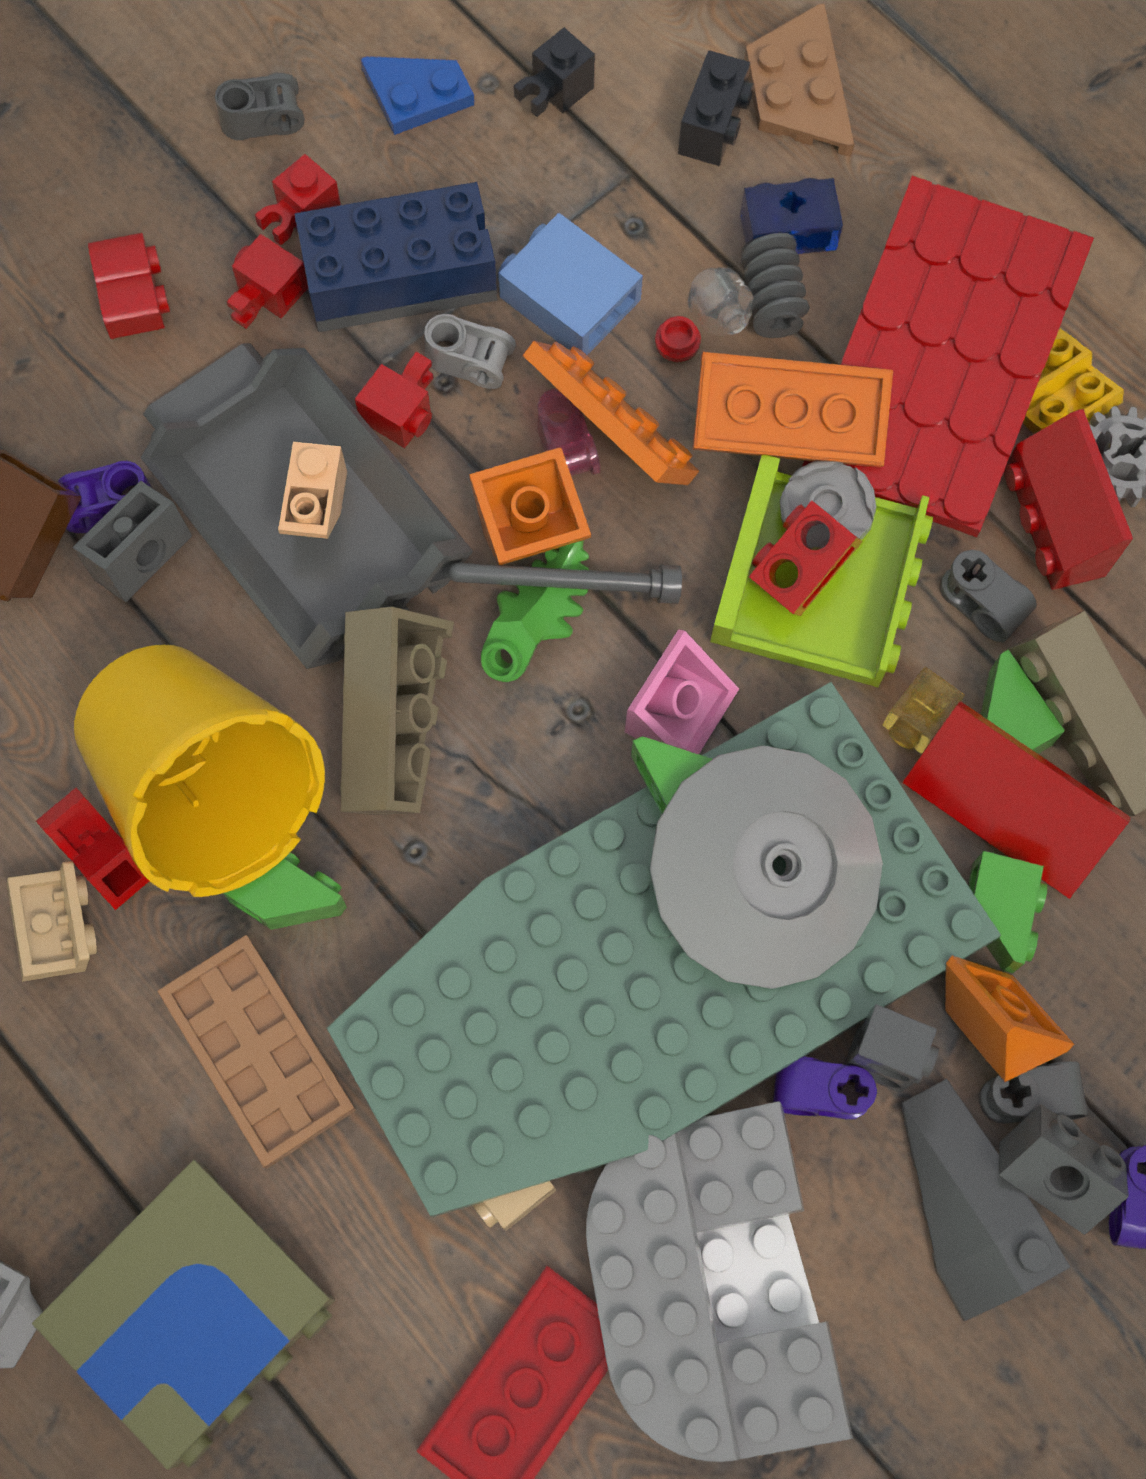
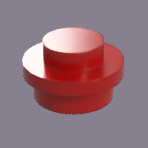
M674 316L667 319L658 327L655 335L657 351L662 357L673 362H683L691 359L697 354L701 344L699 329L690 319L683 316Z

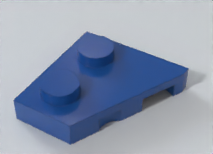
M390 57L361 58L362 71L394 135L475 105L474 93L457 60Z

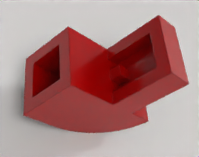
M77 788L73 789L36 820L43 831L73 861L84 877L115 910L149 882L134 863L122 838Z

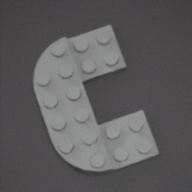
M780 1101L703 1117L664 1141H661L656 1136L649 1135L647 1151L608 1163L605 1166L592 1192L586 1221L588 1255L606 1361L615 1392L631 1419L650 1438L663 1447L692 1459L715 1462L733 1461L853 1438L828 1322L723 1342L717 1341L697 1233L805 1211L783 1106Z

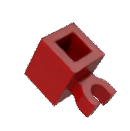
M304 154L272 181L277 204L263 207L255 214L257 225L262 230L266 229L273 222L281 223L272 230L274 240L281 246L291 237L294 227L297 228L294 213L341 205L337 181L308 155Z
M260 234L250 246H244L235 257L232 269L239 290L233 293L226 302L228 307L234 310L231 314L232 320L245 329L255 320L262 306L282 319L308 289L304 262Z
M415 352L409 360L402 375L381 364L355 398L357 412L373 430L404 449L414 436L420 437L426 431L432 419L429 394L425 390L434 378L433 373L428 371L432 366V360L418 352Z

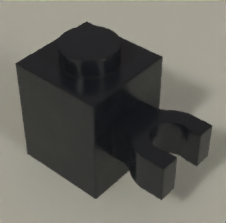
M563 27L532 52V76L525 77L514 85V97L520 102L527 95H536L537 97L531 100V112L536 117L547 109L549 102L564 113L594 88L595 53Z

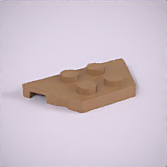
M825 3L818 4L746 46L744 58L745 61L751 62L748 78L749 82L755 83L752 99L758 130L777 136L787 135L797 142L811 146L815 139L838 146V154L852 155L854 140Z

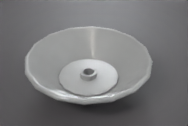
M762 745L718 755L681 782L657 822L650 874L660 917L688 957L727 982L774 989L817 978L854 949L876 911L883 862L873 819L845 778L809 754ZM777 856H781L786 862V870L781 876L777 875L772 867L773 860Z

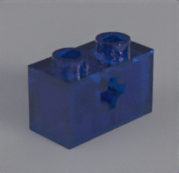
M806 178L799 182L783 184L761 183L754 187L744 188L740 217L745 243L768 234L788 233L796 239L797 245L794 251H797L798 254L837 250L843 221L834 178L819 180L816 178Z

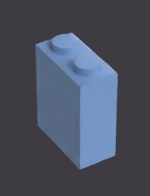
M560 213L547 225L545 223L539 225L532 233L528 244L518 254L513 253L509 255L502 263L498 272L501 299L570 350L574 346L586 355L641 300L643 275Z

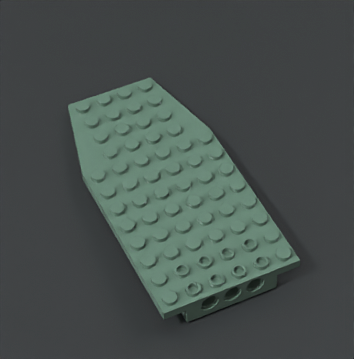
M832 682L702 755L714 759L718 755L762 745L809 754L845 778L871 815L883 862L876 911L854 949L820 976L770 989L727 982L686 955L661 919L650 874V864L656 826L662 814L649 789L645 787L485 878L327 1027L328 1032L432 1218L571 1174L601 1167V1165L647 1151L649 1135L656 1136L661 1141H664L673 1134L679 1133L862 1022L876 1004L886 1007L946 971V962L951 956L966 959L1001 936ZM777 856L772 864L773 870L777 875L781 876L786 870V862L781 856Z

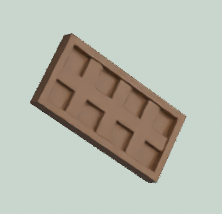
M247 934L157 991L263 1168L268 1169L356 1111L351 1100Z

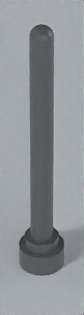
M454 563L448 570V575L454 582L648 593L649 598H657L658 603L668 604L679 603L682 589V570L679 565L661 564L658 569H650L649 573Z

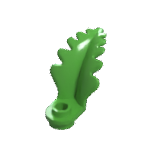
M582 540L559 547V551L555 549L546 551L545 558L547 564L536 559L532 562L531 567L589 570L588 567L581 564V561L588 560L589 554L583 550L584 541ZM517 586L519 594L509 591L500 592L497 595L500 616L494 621L481 651V664L486 674L498 681H514L525 673L538 644L542 640L561 639L571 636L573 628L563 618L580 616L583 608L573 601L570 596H584L588 593V589ZM501 649H505L510 653L513 659L512 663H507L502 659Z

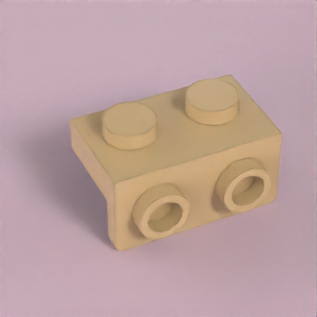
M73 861L62 862L59 871L7 878L6 884L22 982L84 972L89 962V955L96 954L97 947L93 924H84L81 906L88 905L86 880L84 875H75Z

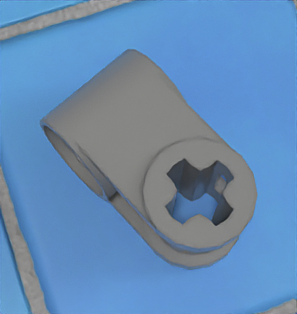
M450 314L436 315L425 326V357L432 360L431 368L433 370L470 381L482 388L497 389L501 386L504 379L501 372L507 356L513 354L516 347V342L511 335L498 328L485 327ZM441 341H450L454 343V345L450 347H441L437 345V343Z

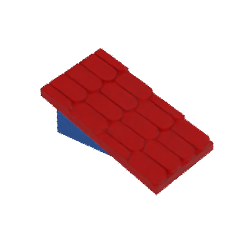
M912 175L840 364L893 370L884 466L870 467L844 464L852 467L854 470L857 468L865 474L874 489L876 498L917 508L922 495L929 497L925 515L932 516L933 522L976 538L978 537L1063 317L1069 306L1094 237L1076 231H1069L1068 228L1030 215L1025 216L1021 212L983 199L982 201L978 200L977 197L939 184H932L930 181ZM804 460L802 467L813 461Z

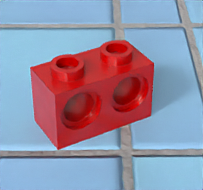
M812 500L806 507L800 504L790 513L783 523V528L787 531L775 545L769 542L758 552L751 563L755 570L749 576L792 614L798 616L805 612L863 542ZM818 524L827 525L830 531V539L827 545L819 550H811L806 541L808 531ZM793 562L798 569V578L792 586L781 588L776 582V571L781 564Z

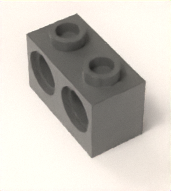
M876 1004L869 1011L867 1018L858 1024L843 1065L863 1068L872 1075L877 1084L901 1093L913 1083L918 1084L922 1076L929 1077L939 1053V1047L932 1044L937 1029Z

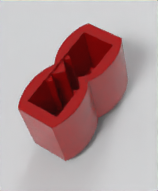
M143 233L88 243L100 309L110 339L164 329L165 325L162 314L170 313V306L164 285L156 286L154 274L162 273L156 246L147 247Z

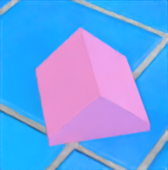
M678 630L629 706L626 716L625 733L636 739L643 736L700 754L739 688L686 631Z

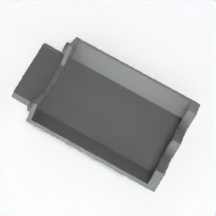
M243 343L150 404L143 414L155 430L151 435L149 445L140 458L306 669L338 662L344 658L345 612L384 607H395L409 611L406 604L411 598L426 588L434 594L447 585L451 580L448 575L450 566L454 563H464L473 552L461 535L305 348L273 349L263 359L251 343ZM293 442L341 446L347 469L341 514L328 539L279 534L278 528Z

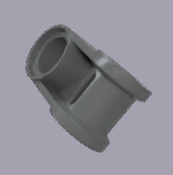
M275 73L264 77L231 79L223 82L215 92L216 107L222 132L231 139L245 140L276 134L289 135L299 131L304 126L305 118L297 104L296 96L299 92V86L296 78L286 73ZM277 87H281L282 94H278ZM283 114L286 115V121H285V122L282 121L281 115H283Z
M967 550L957 555L951 565V569L946 571L941 579L940 590L945 600L970 619L985 636L996 642H1005L1037 606L1034 595L1025 585L1014 580L995 564L988 555L981 551ZM977 564L980 565L978 572L974 570ZM967 576L971 581H966L964 577ZM958 586L960 591L956 594L954 590Z
M1070 1061L1040 1065L1006 1082L997 1075L988 1080L982 1086L979 1093V1104L982 1112L996 1123L1022 1122L1040 1104L1055 1114L1065 1115L1071 1120L1088 1116L1079 1062ZM1005 1088L1008 1094H1015L1017 1102L1013 1104L1011 1099H1002L1000 1091Z

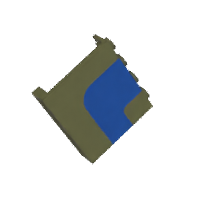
M193 1160L31 1323L167 1470L178 1467L182 1462L189 1468L209 1449L213 1441L207 1435L222 1419L230 1425L246 1410L254 1400L248 1392L263 1376L271 1382L290 1363L293 1356L288 1350L302 1335L310 1340L327 1324L332 1317L327 1308L335 1301L216 1182L217 1178L207 1167L196 1160Z

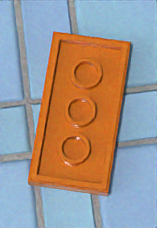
M703 352L701 355L693 450L754 456L769 455L786 459L833 461L849 465L883 467L893 370Z

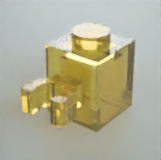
M924 666L891 708L883 726L889 730L890 737L900 746L906 749L914 748L922 754L956 705L963 700L965 694Z

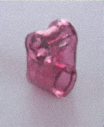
M557 388L546 391L540 397L537 405V428L544 452L561 447L571 476L590 472L592 475L600 474L597 449L591 434L588 432L582 412ZM553 413H563L569 419L564 422H554L548 416Z

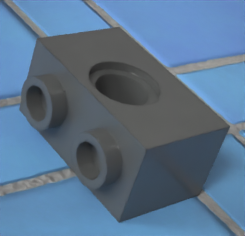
M140 481L72 548L94 581L124 602H127L192 537V534L174 502Z
M1042 1104L1034 1109L999 1142V1176L1084 1235L1128 1198L1126 1163L1121 1156L1107 1145L1101 1146L1081 1132L1076 1123L1067 1116L1057 1115Z

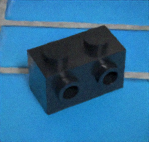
M708 50L681 121L679 155L720 166L727 145L734 146L737 140L742 120L738 118L741 109H748L755 83L748 81L751 62Z

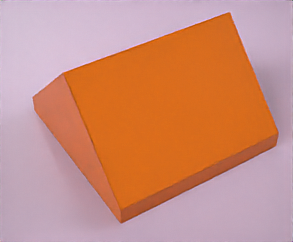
M561 447L469 474L483 534L498 565L591 538V532Z
M951 956L946 962L945 1011L1004 1082L1067 1053L1074 1045L1013 975L955 956Z

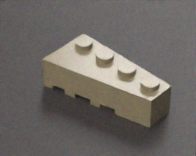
M395 607L345 612L343 732L341 737L342 774L340 785L341 812L369 815L420 813L431 751L425 745V739L430 728L436 726L439 707L432 704L436 680L444 679L447 660L440 656L443 640L452 637L454 621Z
M1082 611L1050 624L1000 652L999 654L1007 650L1011 652L1065 731L1058 739L1093 787L1094 792L1129 816H1135L1145 810L1146 718L1086 612Z

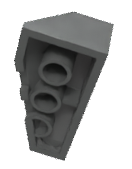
M948 1079L901 1103L913 1166L917 1170L923 1199L921 1204L924 1219L927 1220L934 1253H932L935 1271L963 1321L1021 1296L1071 1268L1043 1218L1028 1196L999 1176V1154Z

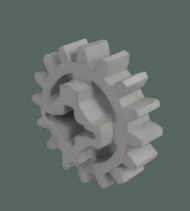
M1113 406L1106 417L1100 412H1096L1091 418L1089 425L1118 500L1126 498L1127 503L1132 508L1136 507L1142 497L1146 500V417L1143 420L1137 418L1136 407H1131L1126 416H1121L1117 406Z

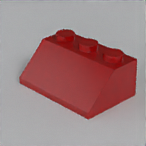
M1084 409L1073 411L1015 446L1004 469V475L1008 488L1012 492H1016L1021 505L1020 521L1026 533H1031L1035 543V560L1040 574L1047 576L1052 590L1106 577L1133 540V536Z

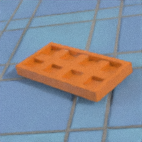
M533 341L522 355L655 482L689 485L699 473V470L689 461L693 457L691 452L673 438L667 441L656 430L659 427L658 421L640 407L634 410L624 400V397L627 395L625 390L608 377H604L602 380L591 369L594 362L583 351L574 346L569 350L558 342L550 345Z

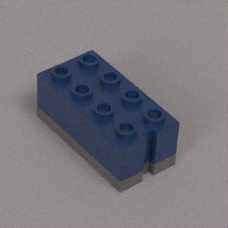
M478 182L294 213L318 332L497 301L495 258L489 231L485 229V214Z

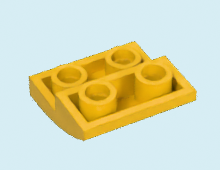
M1060 328L1023 424L1035 434L1073 411L1084 409L1087 420L1090 422L1096 412L1105 415L1110 411L1111 407L1123 403L1124 389L1093 367L1092 351Z

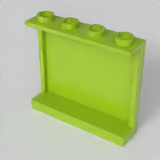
M761 455L710 642L879 687L886 672L894 674L900 656L901 645L893 644L897 628L905 630L910 615L912 602L904 600L907 586H916L923 559L916 558L915 554L918 543L926 544L933 522L932 516L925 515L929 497L922 495L917 508L875 497L876 513L871 530L805 612L798 616L792 614L749 578L750 574L755 570L751 563L758 552L769 542L775 545L786 532L782 524L780 499L785 486L789 483V479L792 476L777 472L780 458ZM793 562L781 564L776 571V582L781 588L792 586L798 578V569Z

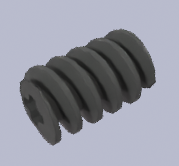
M788 233L764 235L750 240L742 248L741 265L744 268V281L749 288L747 296L750 299V312L754 318L753 328L758 335L766 338H780L796 334L804 324L801 318L808 313L810 308L807 300L803 299L806 295V287L803 283H800L803 278V272L800 267H797L800 262L799 254L797 251H794L797 242L795 237Z

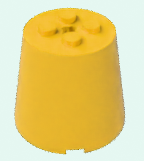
M152 645L124 654L106 666L92 680L78 704L74 720V735L77 747L134 863L152 884L166 892L171 888L189 891L193 897L213 896L232 891L256 880L274 868L295 848L301 840L296 833L304 823L309 812L317 813L324 791L325 768L321 751L310 733L297 721L187 649L174 645Z

